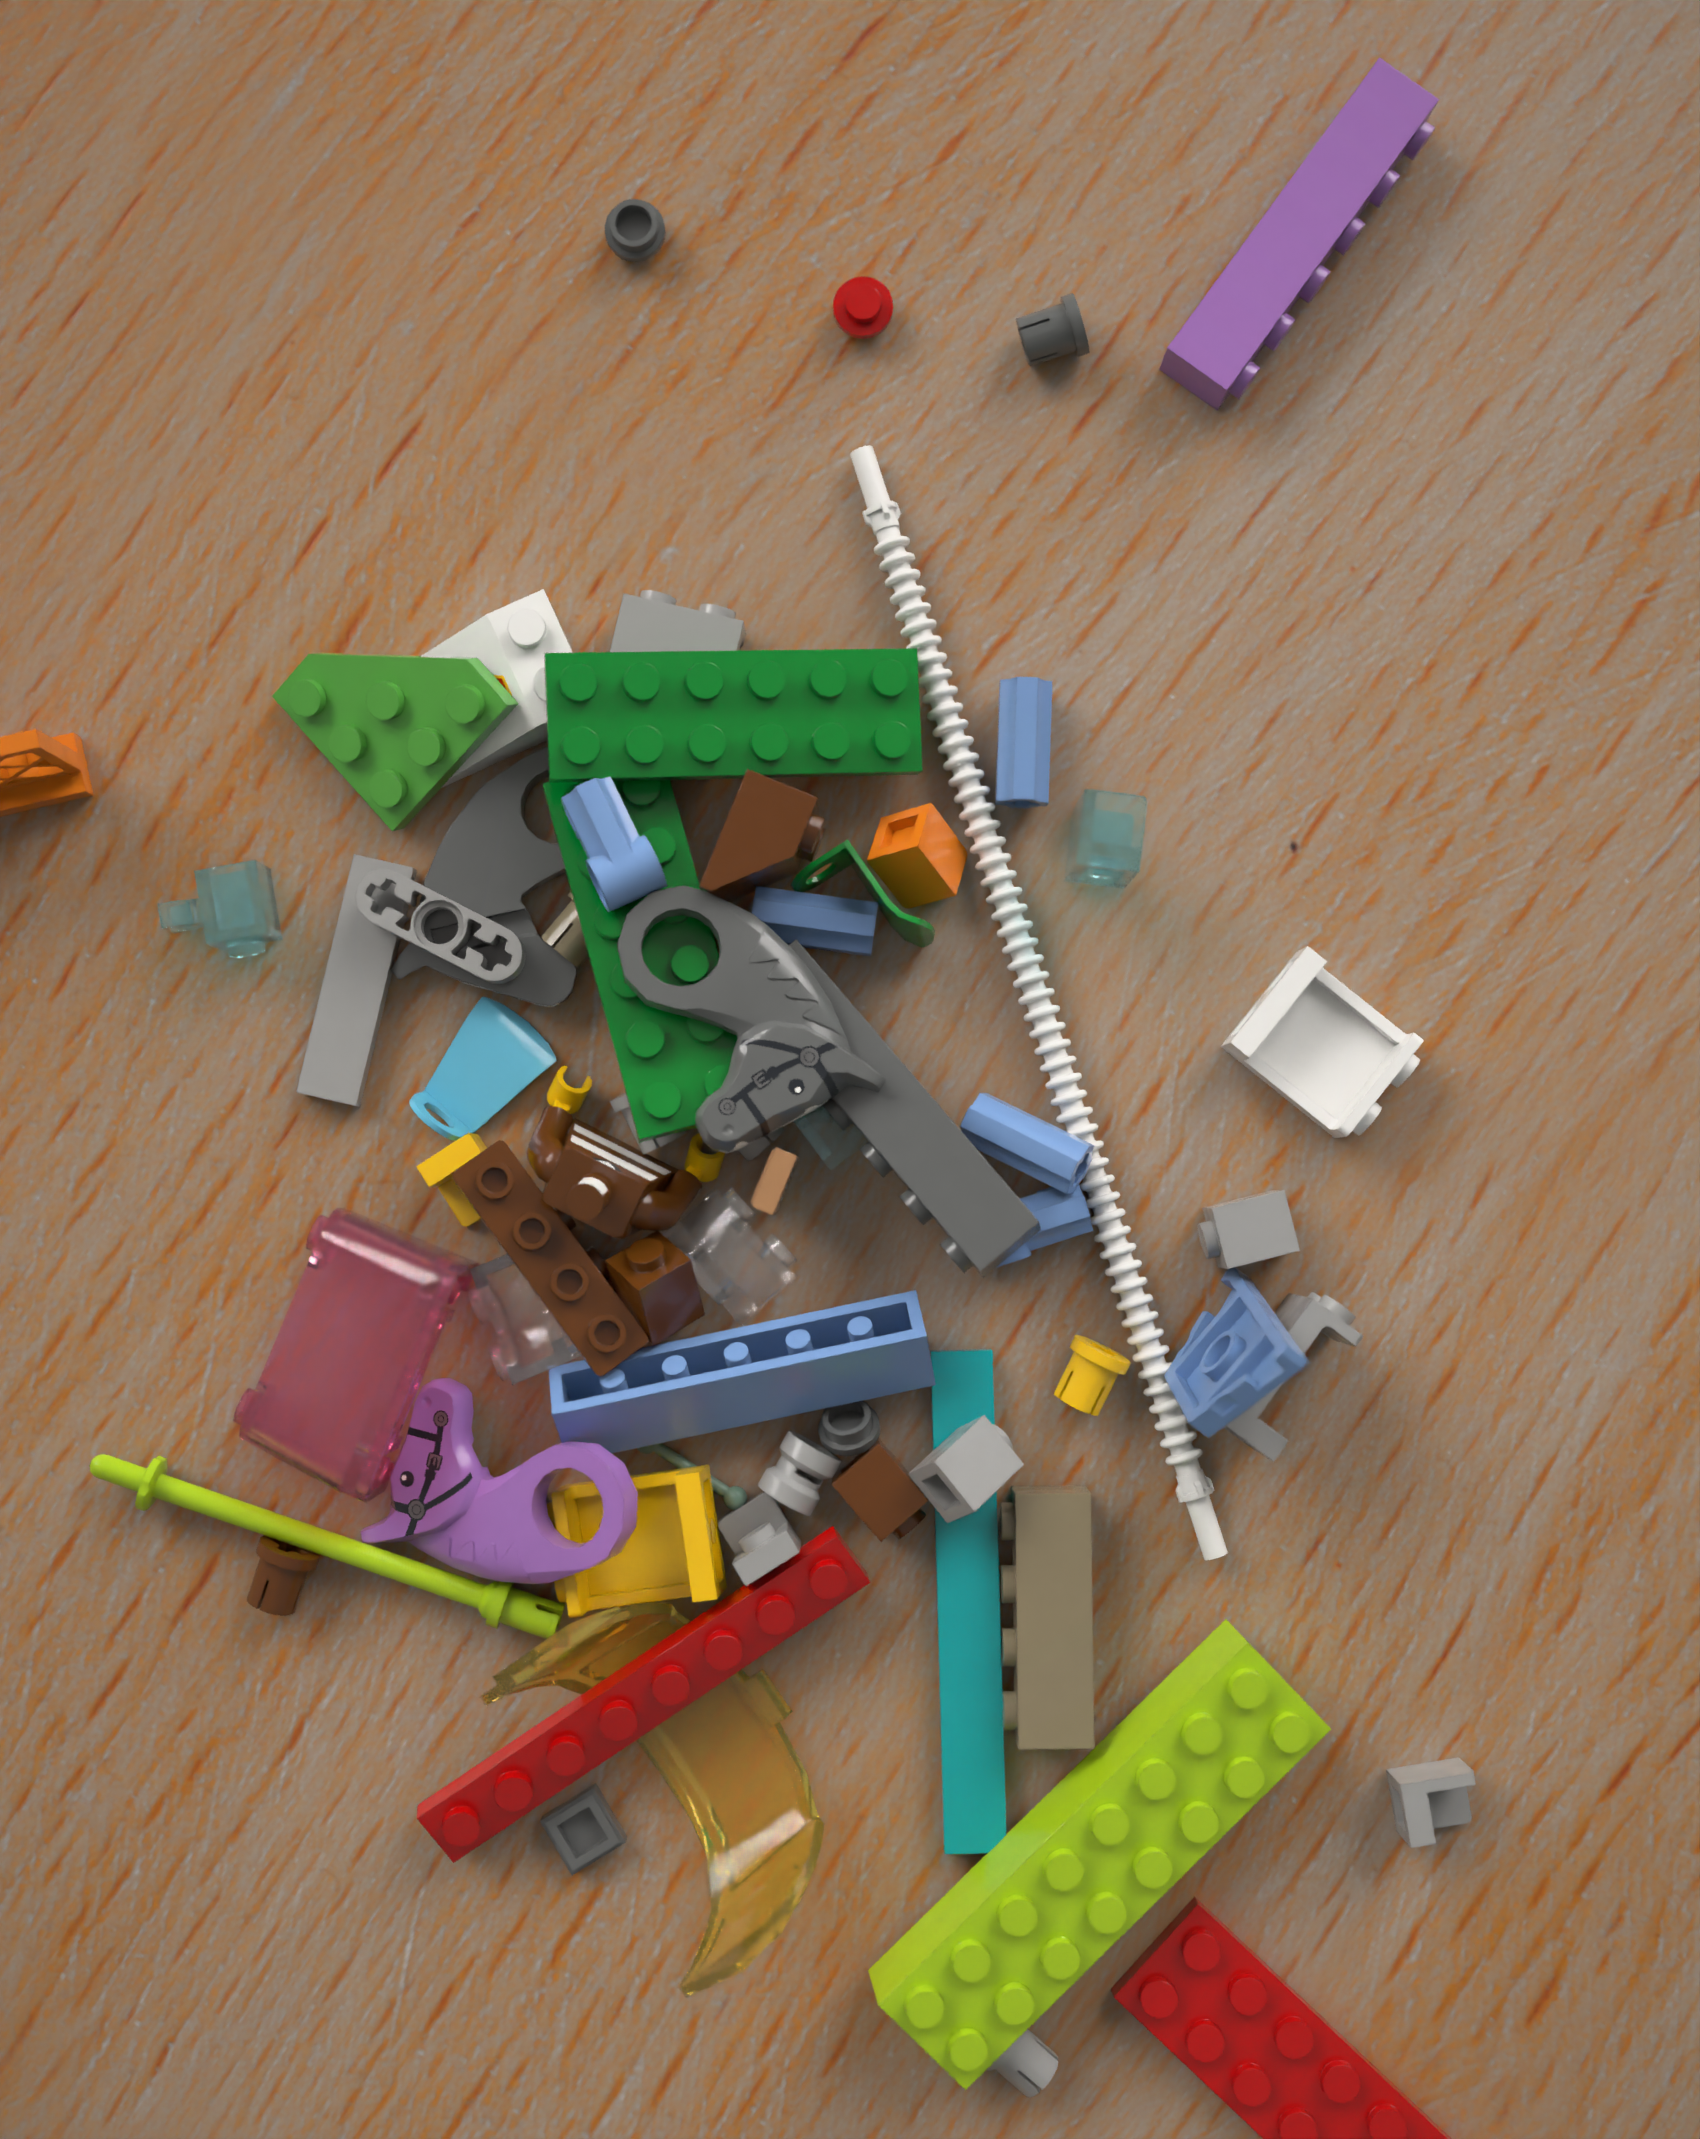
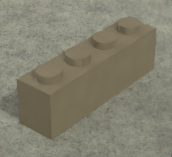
M1011 1486V1502L1000 1503L1001 1540H1012V1565H1001L1002 1603H1012L1013 1628H1002L1001 1631L1002 1666L1013 1667V1691L1002 1692L1003 1730H1014L1018 1750L1094 1749L1091 1493L1085 1486Z

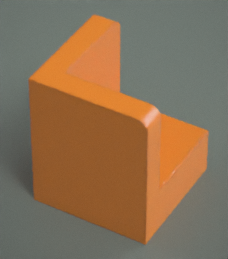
M928 803L881 817L867 862L904 908H913L956 896L968 854L966 848L934 805Z

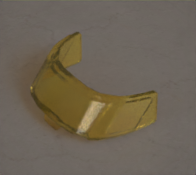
M662 1602L639 1603L624 1608L614 1607L589 1615L568 1624L492 1678L497 1684L480 1697L487 1706L508 1695L536 1687L560 1686L582 1695L689 1623L690 1620L678 1613L672 1603ZM763 1669L749 1677L743 1670H740L636 1740L689 1816L707 1856L711 1911L705 1935L693 1963L679 1985L685 1997H689L738 1975L757 1958L768 1944L780 1936L803 1896L815 1870L822 1846L824 1823L817 1813L807 1772L780 1723L793 1711Z

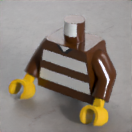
M562 1066L547 1092V1100L550 1106L544 1108L527 1149V1160L537 1177L545 1182L541 1199L546 1204L618 1239H624L641 1230L664 1231L673 1227L702 1189L701 1182L713 1181L718 1177L725 1153L720 1151L712 1155L702 1153L701 1149L704 1142L700 1133H698L690 1141L684 1170H678L646 1153L642 1154L640 1150L576 1118L573 1119L571 1114L578 1112L592 1086V1079L587 1075L581 1088L570 1087L563 1079L568 1066Z

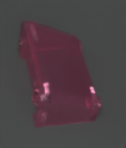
M336 1208L329 1218L320 1215L312 1226L306 1242V1249L312 1251L311 1257L255 1390L248 1388L243 1394L236 1408L233 1422L241 1425L239 1438L333 1489L367 1503L385 1492L390 1481V1473L395 1462L385 1455L399 1448L403 1438L399 1434L444 1325L452 1320L455 1309L445 1305L446 1303L454 1305L460 1291H468L479 1263L346 1208Z

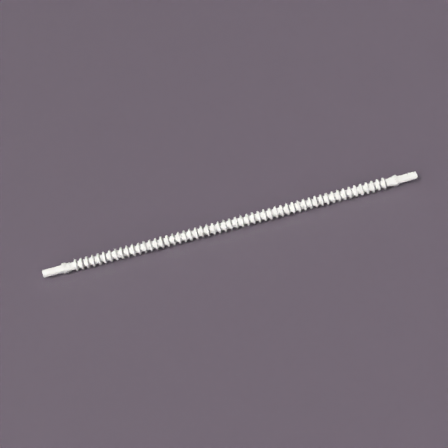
M863 446L852 451L850 456L867 509L862 512L865 524L872 528L878 544L874 547V553L884 557V560L879 565V569L889 573V577L885 580V587L895 591L890 597V603L900 607V610L895 614V619L905 623V627L901 630L900 634L902 637L910 639L911 643L906 648H917L918 671L921 673L919 687L925 688L927 692L922 697V702L930 704L932 710L927 714L928 720L936 721L937 727L933 730L932 735L942 739L943 744L938 747V752L946 754L948 757V761L943 764V768L947 771L951 770L953 773V778L949 780L948 784L950 787H957L959 794L954 797V802L962 804L964 807V811L960 813L959 818L963 821L967 820L969 823V828L965 830L964 834L966 837H973L975 844L970 847V852L978 854L980 857V861L976 863L975 868L978 871L983 870L986 878L980 884L982 887H989L991 895L986 898V902L994 904L996 907V912L992 914L991 919L993 921H1000L1002 928L997 931V936L999 938L1005 937L1007 941V946L1003 947L1002 953L1005 955L1010 954L1013 961L1008 965L1007 969L1009 971H1016L1018 979L1013 982V987L1021 988L1023 991V996L1019 998L1018 1003L1028 1007L1029 1013L1024 1016V1021H1032L1034 1025V1030L1029 1033V1037L1032 1039L1037 1038L1040 1046L1035 1049L1034 1053L1037 1056L1043 1055L1045 1059V1064L1040 1066V1071L1048 1072L1050 1075V1081L1045 1084V1087L1055 1091L1056 1097L1051 1100V1105L1059 1106L1061 1109V1115L1057 1116L1056 1121L1065 1124L1066 1132L1095 1145L1092 1152V1161L1083 1178V1182L1079 1184L1081 1191H1086L1088 1194V1200H1086L1087 1207L1092 1208L1094 1216L1091 1218V1224L1097 1225L1099 1228V1234L1095 1235L1094 1240L1096 1242H1103L1105 1250L1100 1253V1258L1108 1259L1110 1262V1268L1106 1269L1105 1274L1114 1277L1116 1284L1110 1290L1114 1294L1119 1293L1121 1297V1302L1117 1303L1116 1308L1119 1311L1124 1310L1127 1317L1121 1324L1124 1328H1130L1132 1331V1336L1127 1339V1343L1136 1345L1138 1353L1133 1355L1132 1359L1135 1362H1141L1143 1365V1370L1138 1373V1377L1140 1379H1147L1149 1387L1144 1389L1143 1393L1145 1396H1152L1154 1399V1404L1149 1407V1411L1152 1414H1158L1160 1421L1154 1425V1428L1157 1431H1163L1165 1434V1438L1161 1440L1160 1446L1170 1450L1171 1455L1166 1458L1165 1462L1175 1467L1178 1482L1175 1491L1178 1501L1180 1503L1186 1502L1204 1560L1216 1559L1226 1555L1228 1552L1209 1496L1215 1490L1211 1479L1204 1475L1198 1461L1203 1451L1200 1448L1193 1447L1192 1441L1196 1439L1197 1433L1195 1431H1188L1186 1425L1188 1421L1164 1377L1172 1362H1166L1164 1357L1170 1349L1167 1345H1161L1159 1342V1337L1164 1334V1330L1154 1326L1153 1320L1158 1318V1312L1150 1311L1148 1308V1303L1153 1300V1296L1151 1294H1144L1142 1288L1148 1280L1146 1277H1139L1137 1274V1268L1142 1266V1262L1133 1259L1131 1252L1137 1246L1135 1243H1128L1126 1239V1234L1131 1231V1227L1123 1226L1120 1217L1125 1215L1126 1211L1122 1208L1117 1209L1115 1205V1200L1120 1197V1193L1117 1191L1112 1192L1109 1183L1114 1181L1115 1177L1112 1174L1106 1175L1104 1171V1166L1109 1163V1159L1106 1157L1101 1158L1098 1150L1103 1147L1104 1143L1101 1140L1095 1141L1093 1137V1132L1098 1129V1125L1089 1123L1088 1115L1093 1112V1109L1090 1106L1085 1107L1083 1105L1082 1098L1087 1096V1091L1084 1089L1079 1090L1077 1087V1081L1082 1078V1075L1079 1072H1073L1071 1064L1076 1062V1057L1068 1056L1066 1052V1047L1071 1044L1070 1039H1063L1060 1032L1066 1025L1064 1022H1057L1055 1014L1060 1011L1059 1005H1052L1050 1002V997L1054 995L1055 990L1053 988H1046L1044 980L1049 977V972L1040 970L1039 963L1044 960V956L1042 954H1035L1033 947L1038 944V939L1036 937L1030 938L1028 934V929L1032 928L1033 922L1030 920L1025 921L1022 914L1027 910L1028 906L1026 904H1019L1017 896L1022 893V888L1013 886L1012 879L1016 877L1017 872L1015 870H1008L1006 863L1011 860V854L1003 853L1001 850V846L1005 844L1006 838L1003 836L998 837L996 834V829L1000 827L1001 822L991 818L990 813L995 810V804L987 803L985 800V796L989 794L990 788L988 786H981L979 779L983 778L985 773L974 766V763L979 759V754L970 752L969 746L973 744L974 738L972 736H965L964 729L968 727V721L960 719L958 713L963 709V704L954 702L953 696L957 694L958 688L956 686H949L947 680L952 677V671L944 669L942 663L947 660V655L943 652H938L937 647L941 644L942 639L940 636H933L931 630L936 627V621L928 619L926 616L931 610V605L921 600L926 589L923 586L916 585V580L920 577V571L910 567V564L915 561V555L905 551V548L910 543V539L906 536H901L898 522L901 513L898 503L889 499L873 446Z

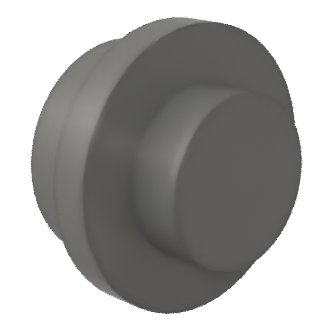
M629 199L618 204L609 213L605 223V236L610 249L619 258L630 262H641L650 259L661 249L665 240V224L662 215L652 204L638 199Z
M864 1400L825 1408L818 1425L820 1441L824 1448L839 1456H853L867 1451L876 1443L881 1431L877 1413Z

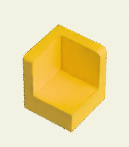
M467 1133L416 1166L429 1188H438L460 1224L464 1227L473 1225L481 1220V1218L455 1184L452 1175L455 1170L487 1149L479 1134Z

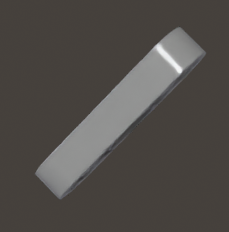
M390 869L374 870L365 875L359 882L355 893L357 908L364 918L376 926L492 984L510 982L523 970L526 961L524 945L506 927ZM391 883L397 884L394 894L413 907H416L418 895L426 898L415 909L409 931L401 928L409 920L403 913L386 907L381 915L376 914L378 903L371 898L376 888L386 891ZM437 910L451 911L458 920L457 934L451 941L445 944L430 942L424 932V924L427 917ZM473 923L481 926L473 935L478 940L490 946H496L500 939L507 940L505 951L512 956L508 966L496 964L492 971L485 970L488 960L481 953L469 947L466 949V957L464 959L456 956L467 944Z

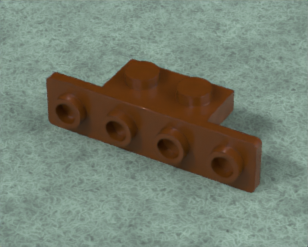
M499 1140L453 1172L452 1178L455 1184L596 1376H604L648 1342V1336L607 1282L610 1276L606 1262L592 1246L587 1250L582 1248L571 1233V1230L576 1227L572 1216L546 1204L541 1199V1190L504 1141Z

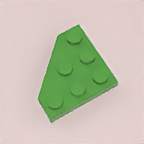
M308 654L272 695L275 701L391 831L404 829L519 704L478 658L472 657L447 658L409 655Z

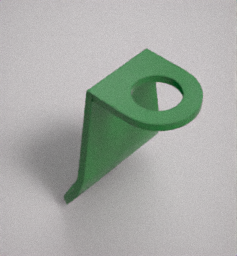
M848 839L807 865L791 882V887L794 891L805 892L817 887L851 865L874 901L878 902V907L890 926L905 941L923 948L930 945L934 940V927L923 919L903 913L890 901ZM832 863L823 872H821L813 878L808 879L814 872H816L823 866Z

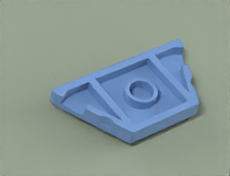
M1236 1267L1228 1269L1221 1279L1232 1291L1216 1316H1213L1208 1311L1201 1313L1190 1332L1187 1342L1178 1352L1164 1375L1188 1423L1207 1438L1211 1437L1298 1373L1309 1362L1252 1280Z

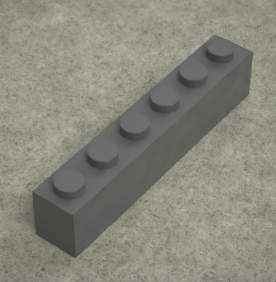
M796 939L789 946L811 970L830 999L848 1040L850 1051L874 1068L886 1080L879 1092L848 1085L836 1096L822 1104V1106L843 1131L852 1123L868 1142L859 1150L883 1178L892 1170L908 1188L899 1197L923 1225L933 1218L949 1236L940 1246L960 1270L965 1273L974 1266L984 1278L1041 1230L1039 1221Z

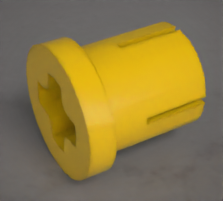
M1075 1335L1069 1346L1074 1352L1054 1391V1395L1077 1410L1098 1416L1118 1374L1125 1375L1131 1362L1123 1355L1101 1343L1084 1336Z

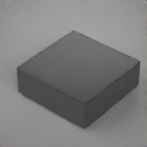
M596 1783L544 1814L540 1820L571 1875L623 1845L627 1840L626 1833Z

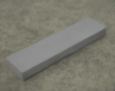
M354 854L296 1092L360 1107L391 982V969L396 961L401 938L364 918L357 908L355 893L361 879L374 870L390 869L415 881L417 870L413 867ZM391 883L386 891L378 888L373 891L371 898L378 903L376 914L381 915L383 910L389 907L407 915L409 904L394 894L397 884Z

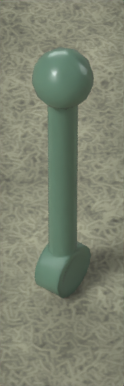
M663 1443L637 1448L639 1452L644 1454L654 1452L677 1468L696 1466ZM711 1475L713 1491L723 1497L724 1504L728 1509L736 1510L747 1502V1494L743 1488L739 1486L729 1487Z

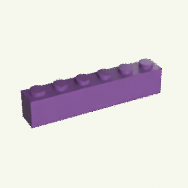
M1379 58L1167 347L1159 370L1217 411L1230 393L1240 399L1260 370V367L1253 363L1255 358L1265 345L1273 351L1276 350L1296 320L1288 314L1299 298H1302L1307 303L1311 302L1331 272L1323 266L1334 250L1343 256L1346 254L1366 224L1358 218L1369 202L1378 208L1381 206L1401 176L1393 171L1403 155L1414 160L1434 132L1435 127L1427 121L1439 99Z

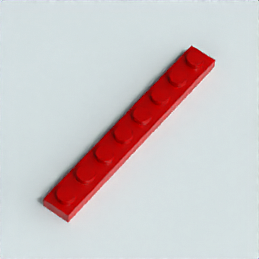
M831 1526L800 1547V1553L749 1585L742 1586L418 1804L416 1819L451 1861L455 1863L871 1583L867 1571L835 1527Z

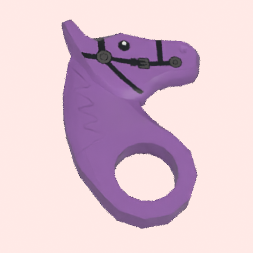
M439 1378L422 1386L415 1401L406 1438L390 1473L391 1505L389 1515L360 1531L363 1543L410 1542L419 1550L448 1566L482 1578L501 1582L550 1583L602 1564L622 1551L636 1527L638 1492L624 1462L596 1443L567 1441L556 1444L533 1456L517 1468L501 1476L492 1477L488 1467L481 1466L472 1447L474 1441L472 1433L474 1409L471 1391L466 1385L451 1378ZM564 1468L583 1472L595 1483L602 1496L604 1513L601 1526L593 1539L587 1543H577L566 1539L554 1528L548 1516L546 1497L549 1484L556 1474Z

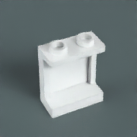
M1307 946L1293 955L1220 1047L1334 1138L1347 1137L1352 1131L1359 1136L1373 1123L1382 1110V1107L1376 1101L1391 1083L1396 1088L1399 1087L1418 1066L1420 1059L1414 1053L1424 1040L1414 1032L1406 1034L1326 971L1323 966L1327 961Z

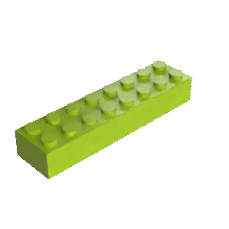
M1225 1619L868 1970L878 2006L965 2090L968 2089L1275 1786L1331 1728L1234 1626Z

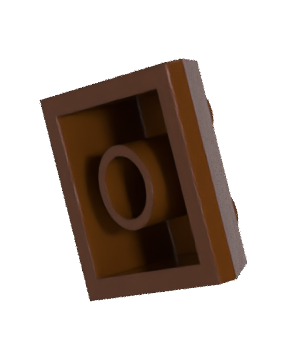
M747 769L700 882V890L707 891L730 902L756 891V886L766 887L797 874L802 859L813 862L826 831L823 828L825 818L819 816L818 797Z

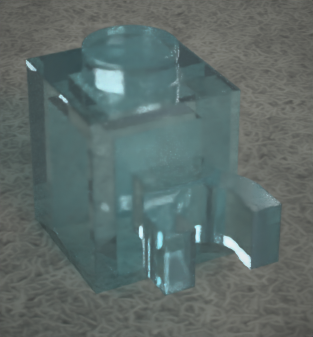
M256 860L196 870L194 873L199 898L157 904L162 929H171L172 933H180L204 927L206 944L220 950H227L228 957L230 958L266 952L264 943L282 940L271 869Z

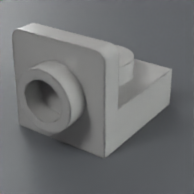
M765 1492L725 1515L718 1522V1528L735 1554L732 1565L745 1586L800 1553V1538L776 1499Z

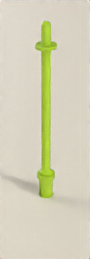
M100 1454L91 1460L89 1466L92 1475L96 1478L136 1491V1509L146 1511L154 1504L156 1499L477 1608L481 1617L486 1618L485 1625L498 1629L501 1623L542 1637L552 1643L565 1609V1603H558L514 1588L515 1582L494 1581L486 1585L168 1476L167 1458L161 1456L154 1458L148 1468L110 1455Z

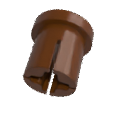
M263 1535L260 1537L256 1549L260 1560L247 1596V1602L256 1609L260 1608V1611L279 1616L291 1615L296 1611L308 1572L317 1568L321 1555Z

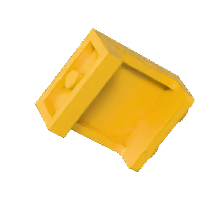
M709 1464L630 1475L638 1492L637 1522L622 1551L602 1564L554 1581L559 1602H567L569 1618L582 1617L588 1611L685 1597H692L693 1603L715 1600L720 1597L727 1589ZM593 1481L566 1484L552 1492V1502L547 1503L548 1516L554 1528L568 1540L577 1543H587L593 1539L601 1526L604 1513L602 1496Z

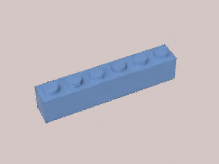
M916 1290L643 1347L601 1377L595 1375L585 1360L549 1367L551 1411L561 1442L596 1443L603 1446L610 1453L936 1385Z

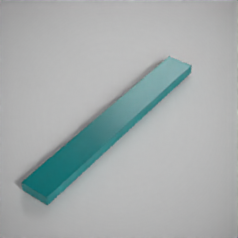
M930 1350L936 1385L931 1386L932 1443L934 1450L957 1428L983 1415L987 1417L991 1424L995 1425L993 1350ZM997 1491L975 1512L949 1523L944 1520L934 1507L944 1854L989 1853L1007 1835Z

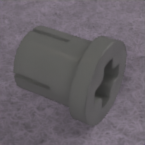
M1073 293L1062 296L1061 304L1016 318L1018 332L1029 366L1075 352L1077 357L1090 353L1085 327Z

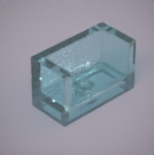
M1085 789L1072 812L1064 881L1123 889L1131 882L1140 870L1148 803L1146 797Z

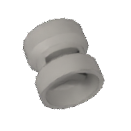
M789 1430L779 1446L781 1457L776 1466L767 1468L757 1485L765 1493L801 1514L811 1516L820 1500L818 1492L824 1480L833 1478L842 1461L814 1441Z

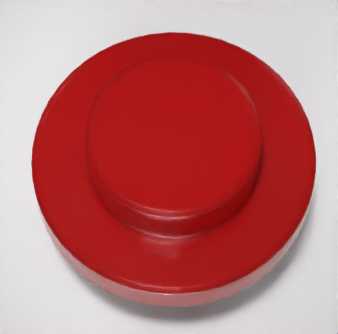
M860 276L846 281L839 287L833 300L835 321L844 333L854 338L867 339L879 335L887 328L893 315V300L889 290L883 283L871 277Z

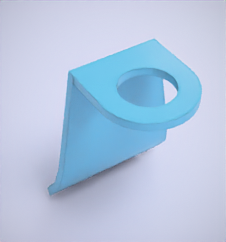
M481 997L462 1024L424 1091L414 1094L409 1100V1104L414 1113L431 1129L447 1139L456 1141L467 1133H475L530 1083L555 1064L557 1061L556 1056L547 1041L529 1022L502 1003L488 997ZM426 1108L439 1115L448 1126L437 1121Z

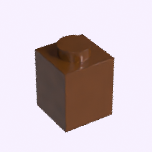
M655 1231L645 1238L634 1242L628 1248L605 1260L613 1290L648 1336V1341L653 1346L705 1315L691 1259L659 1231Z
M880 1438L870 1449L854 1457L832 1478L831 1485L880 1542L891 1533L898 1539H901L913 1530L926 1516L921 1507L929 1501Z

